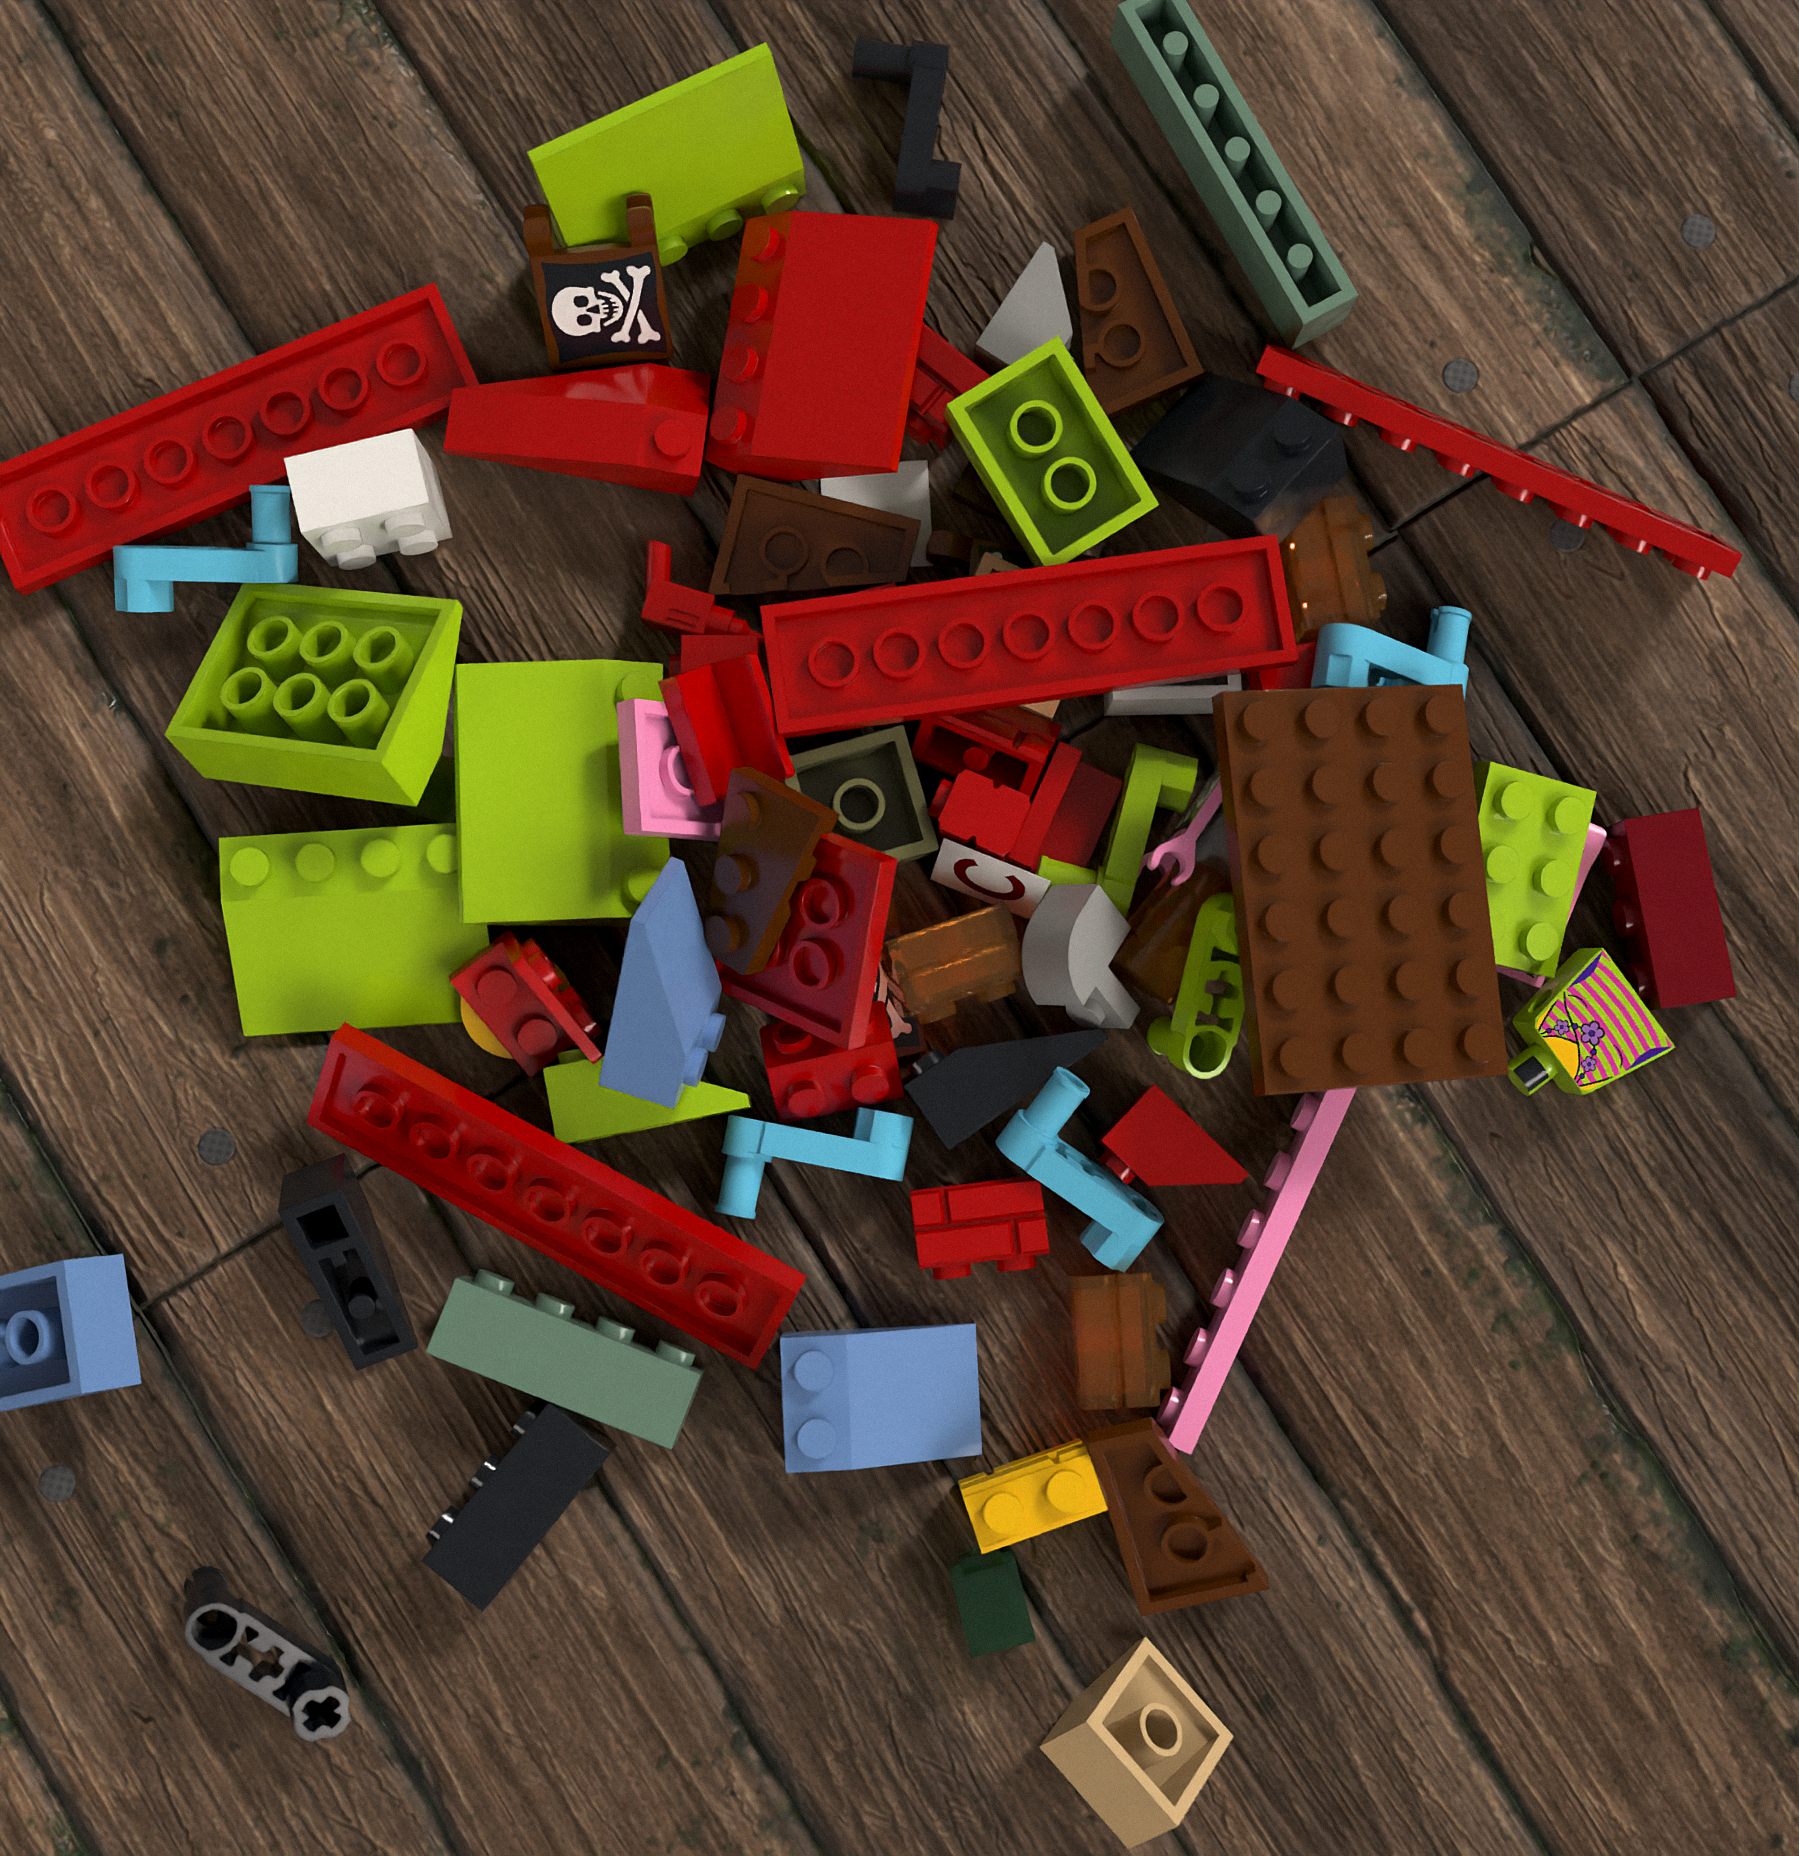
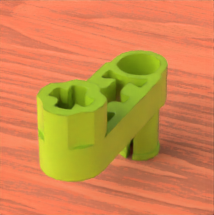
M1136 742L1126 768L1101 866L1098 865L1095 870L1053 860L1048 858V856L1042 855L1039 859L1035 875L1051 881L1045 894L1051 885L1099 884L1125 918L1138 878L1155 808L1158 806L1184 813L1195 784L1198 759Z
M1219 892L1210 896L1202 904L1197 916L1173 1018L1170 1019V1016L1167 1015L1158 1017L1150 1024L1147 1031V1042L1154 1053L1167 1056L1175 1068L1200 1079L1213 1078L1226 1068L1232 1048L1237 1043L1245 1011L1237 933H1235L1236 922L1233 894L1231 892ZM1220 979L1225 982L1223 994L1214 993L1211 995L1205 992L1207 980L1214 981ZM1198 1011L1209 1016L1212 1014L1219 1017L1217 1026L1204 1020L1196 1019Z

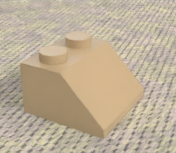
M1145 1636L1129 1648L1069 1704L1040 1745V1749L1128 1849H1131L1178 1827L1234 1736Z

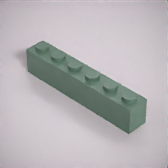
M1126 0L1118 4L1110 43L1289 350L1292 351L1344 323L1359 294L1187 1Z

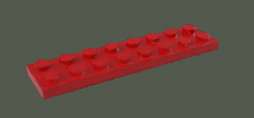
M435 282L0 463V554L15 590L24 596L113 559V546L146 545L251 501L249 485L286 486L289 484L284 458L409 428L417 431L447 418L452 389L480 384Z
M1267 341L1258 361L1255 372L1265 376L1262 386L1264 389L1291 396L1297 401L1301 392L1321 400L1320 413L1355 428L1359 418L1379 426L1377 429V433L1380 434L1379 439L1402 450L1414 453L1418 443L1436 450L1433 457L1438 459L1437 464L1462 476L1472 479L1476 469L1493 475L1490 482L1497 485L1495 489L1522 502L1531 504L1535 494L1550 500L1547 506L1555 510L1554 514L1582 528L1589 530L1594 520L1607 525L1605 532L1614 536V541L1639 553L1648 555L1652 546H1657L1664 550L1662 557L1672 561V566L1694 577L1707 581L1711 572L1714 571L1731 578L1743 556L1742 553L1721 537Z
M1277 534L760 606L778 736H784V739L1292 667L1298 661Z
M344 1022L332 1035L307 1117V1124L756 1371L806 1279V1275Z

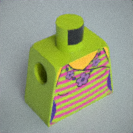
M1580 948L1556 971L1555 977L1550 978L1514 1016L1512 1020L1513 1025L1529 1047L1508 1062L1509 1075L1507 1076L1518 1090L1526 1096H1530L1551 1079L1565 1093L1585 1095L1668 1053L1675 1046L1604 948Z

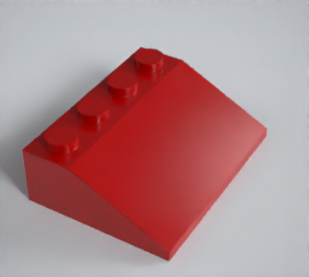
M788 211L746 219L704 460L736 476L743 474L774 483L898 472L939 225L932 220L807 211Z

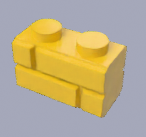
M1080 1438L993 1468L992 1475L988 1476L985 1472H981L958 1480L982 1554L1108 1510L1088 1450Z

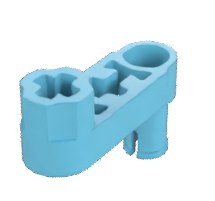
M249 485L252 506V542H247L246 548L159 545L113 546L116 611H174L173 581L299 582L298 544L291 543L290 486Z
M1441 606L1439 610L1436 608L1432 609L1426 652L1359 625L1347 623L1326 624L1320 627L1318 633L1311 689L1462 684L1465 700L1469 668L1463 662L1472 615L1465 609L1452 606Z
M1057 1066L1053 1071L1052 1077L1027 1110L1019 1109L995 1142L1007 1158L1093 1218L1079 1236L1081 1243L1102 1264L1110 1269L1125 1273L1165 1220L1158 1209L1129 1186L1124 1185L1119 1179L1059 1138L1057 1133L1081 1101L1090 1094V1089L1076 1075Z
M858 1107L851 1139L729 1115L721 1153L727 1154L715 1212L755 1219V1208L765 1162L772 1163L773 1157L902 1182L915 1118Z

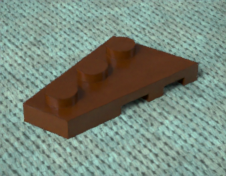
M738 474L708 593L714 595L715 598L867 588L895 582L896 585H906L921 528V520Z
M751 766L735 768L730 771L704 928L705 940L711 950L712 957L743 976L763 972L791 915L790 897L799 881L809 879L817 863V860L812 855L821 834L832 832L840 816L838 812Z
M1152 1416L1088 1431L1087 1445L1141 1617L1269 1589L1267 1573Z

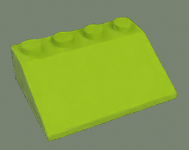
M766 42L527 152L543 201L549 206L554 233L562 248L630 241L626 220V198L631 194L647 193L652 197L661 267L678 261L687 253L688 248L709 238L713 241H719L734 235L743 227L746 219L755 218L765 212L771 215L790 209L797 203L800 196L806 194L804 164L773 56Z
M243 583L164 736L204 778L417 807L442 752L463 607L458 600L284 583Z
M594 659L456 664L454 666L452 683L459 925L630 927L633 916L669 861L670 851L669 838L624 834L616 703L633 698L664 702L658 685V681L663 680V664Z
M456 823L219 838L221 905L242 1029L245 1037L337 1031L344 1022L358 1030L463 1023L460 1007L461 994L451 984L448 975L497 939V926L459 925Z

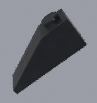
M1099 1028L959 1048L946 1057L938 1047L907 1068L913 1080L907 1083L903 1089L946 1151H948L1049 1081L1057 1066L1064 1069L1068 1068L1108 1040V1037Z
M343 1153L283 1175L278 1213L356 1371L418 1348V1340L371 1207L346 1154Z

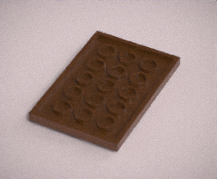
M1462 684L1222 691L1211 697L1254 1097L1509 1075Z

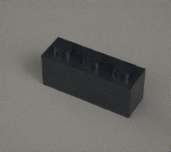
M535 1401L511 1429L510 1433L519 1440L502 1460L493 1453L469 1481L468 1485L476 1493L460 1512L451 1505L425 1536L434 1545L421 1561L482 1612L494 1600L617 1447L614 1441L577 1412L549 1402L543 1408Z

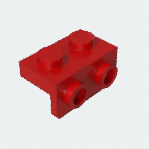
M883 1001L872 1002L865 1045L851 1050L843 1049L786 1021L762 1026L759 1029L766 1072L780 1125L905 1097L894 1041Z

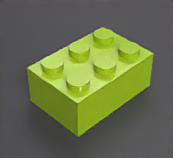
M1059 335L954 399L945 407L943 417L1035 568L1067 563L1159 506L1158 501Z

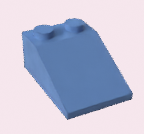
M670 857L630 922L599 1080L600 1086L673 1109L686 1085L695 1088L698 1086L706 1065L708 1051H716L726 1021V1015L716 1013L722 986L711 950L705 940L703 923L683 860Z
M123 1254L61 1260L0 1276V1412L142 1384Z
M975 1323L782 1333L780 1337L786 1473L854 1470L982 1455Z

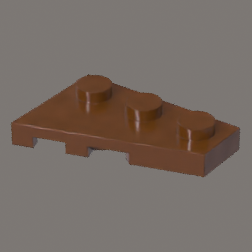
M1128 206L1075 230L1074 244L1085 381L1109 421L1204 380L1202 366L1132 207Z

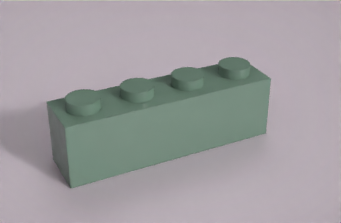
M478 1269L475 1278L465 1275L455 1279L426 1350L427 1354L668 1449L673 1448L679 1438L705 1368L692 1364L696 1355L694 1352L663 1340H659L657 1348L654 1349L632 1340L635 1329L606 1317L599 1316L596 1325L572 1316L575 1308L574 1305L548 1294L538 1293L536 1301H532L511 1292L515 1282L490 1271Z

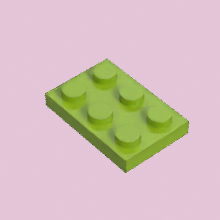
M1476 761L1473 778L1496 965L1537 976L1554 978L1597 792L1495 762Z

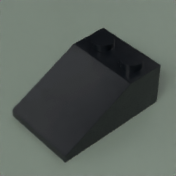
M1204 372V380L1193 384L1129 452L1146 481L1232 540L1277 534L1278 544L1286 538L1348 471L1341 428L1291 396L1208 372Z

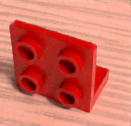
M508 929L448 975L451 984L530 1078L558 1057V1053L565 1052L575 1043L591 1063L595 1064L604 1057L595 1039L603 1032L593 1018L595 1014L572 985L563 992L558 988V985L563 981L554 970L555 965L532 936L522 943L514 932Z

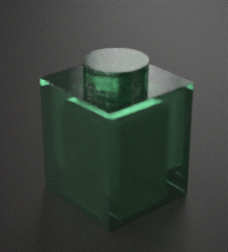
M977 1548L960 1555L961 1564L949 1567L971 1657L975 1658L1036 1641L1012 1551L999 1554V1550L996 1549L982 1554L981 1549Z

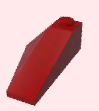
M646 363L453 388L443 453L693 497L700 477L709 412L711 375Z

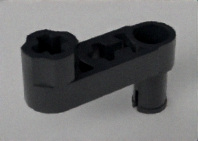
M858 36L854 50L852 78L906 85V91L910 92L895 181L893 212L953 221L962 163L933 159L947 73L949 45L913 40L912 45L907 46L868 40Z
M203 1566L192 1571L191 1575L193 1576L194 1585L188 1578L184 1581L183 1593L186 1602L183 1606L182 1621L187 1643L203 1656V1660L289 1716L292 1721L293 1730L300 1738L314 1742L321 1738H334L344 1731L351 1718L348 1711L349 1695L341 1667L332 1658L243 1598H235L227 1590V1580L220 1569L213 1566ZM244 1629L247 1643L258 1651L265 1653L272 1646H275L277 1660L273 1664L262 1660L256 1667H253L250 1650L239 1642Z

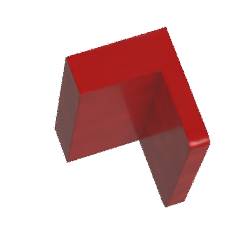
M751 651L702 665L658 681L699 807L726 799L731 769L751 766L779 782L795 775L784 736H778L774 705L755 652Z
M1060 741L1006 863L1035 874L1040 857L1045 855L1053 860L1086 868L1122 788V780L1079 761L1083 751Z

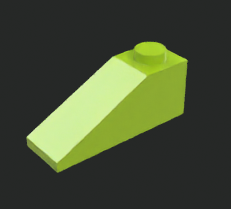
M581 1049L558 1053L559 1065L543 1068L555 1138L568 1145L753 1108L750 1095L702 1081L699 1082L696 1088L686 1085L674 1109L600 1086L599 1080L604 1057L595 1064H592Z

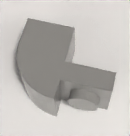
M1099 884L1051 885L1026 927L1022 944L1023 975L1028 991L1037 1005H1065L1068 1016L1077 1024L1088 1029H1129L1141 1009L1112 973L1108 965L1129 933L1131 926Z

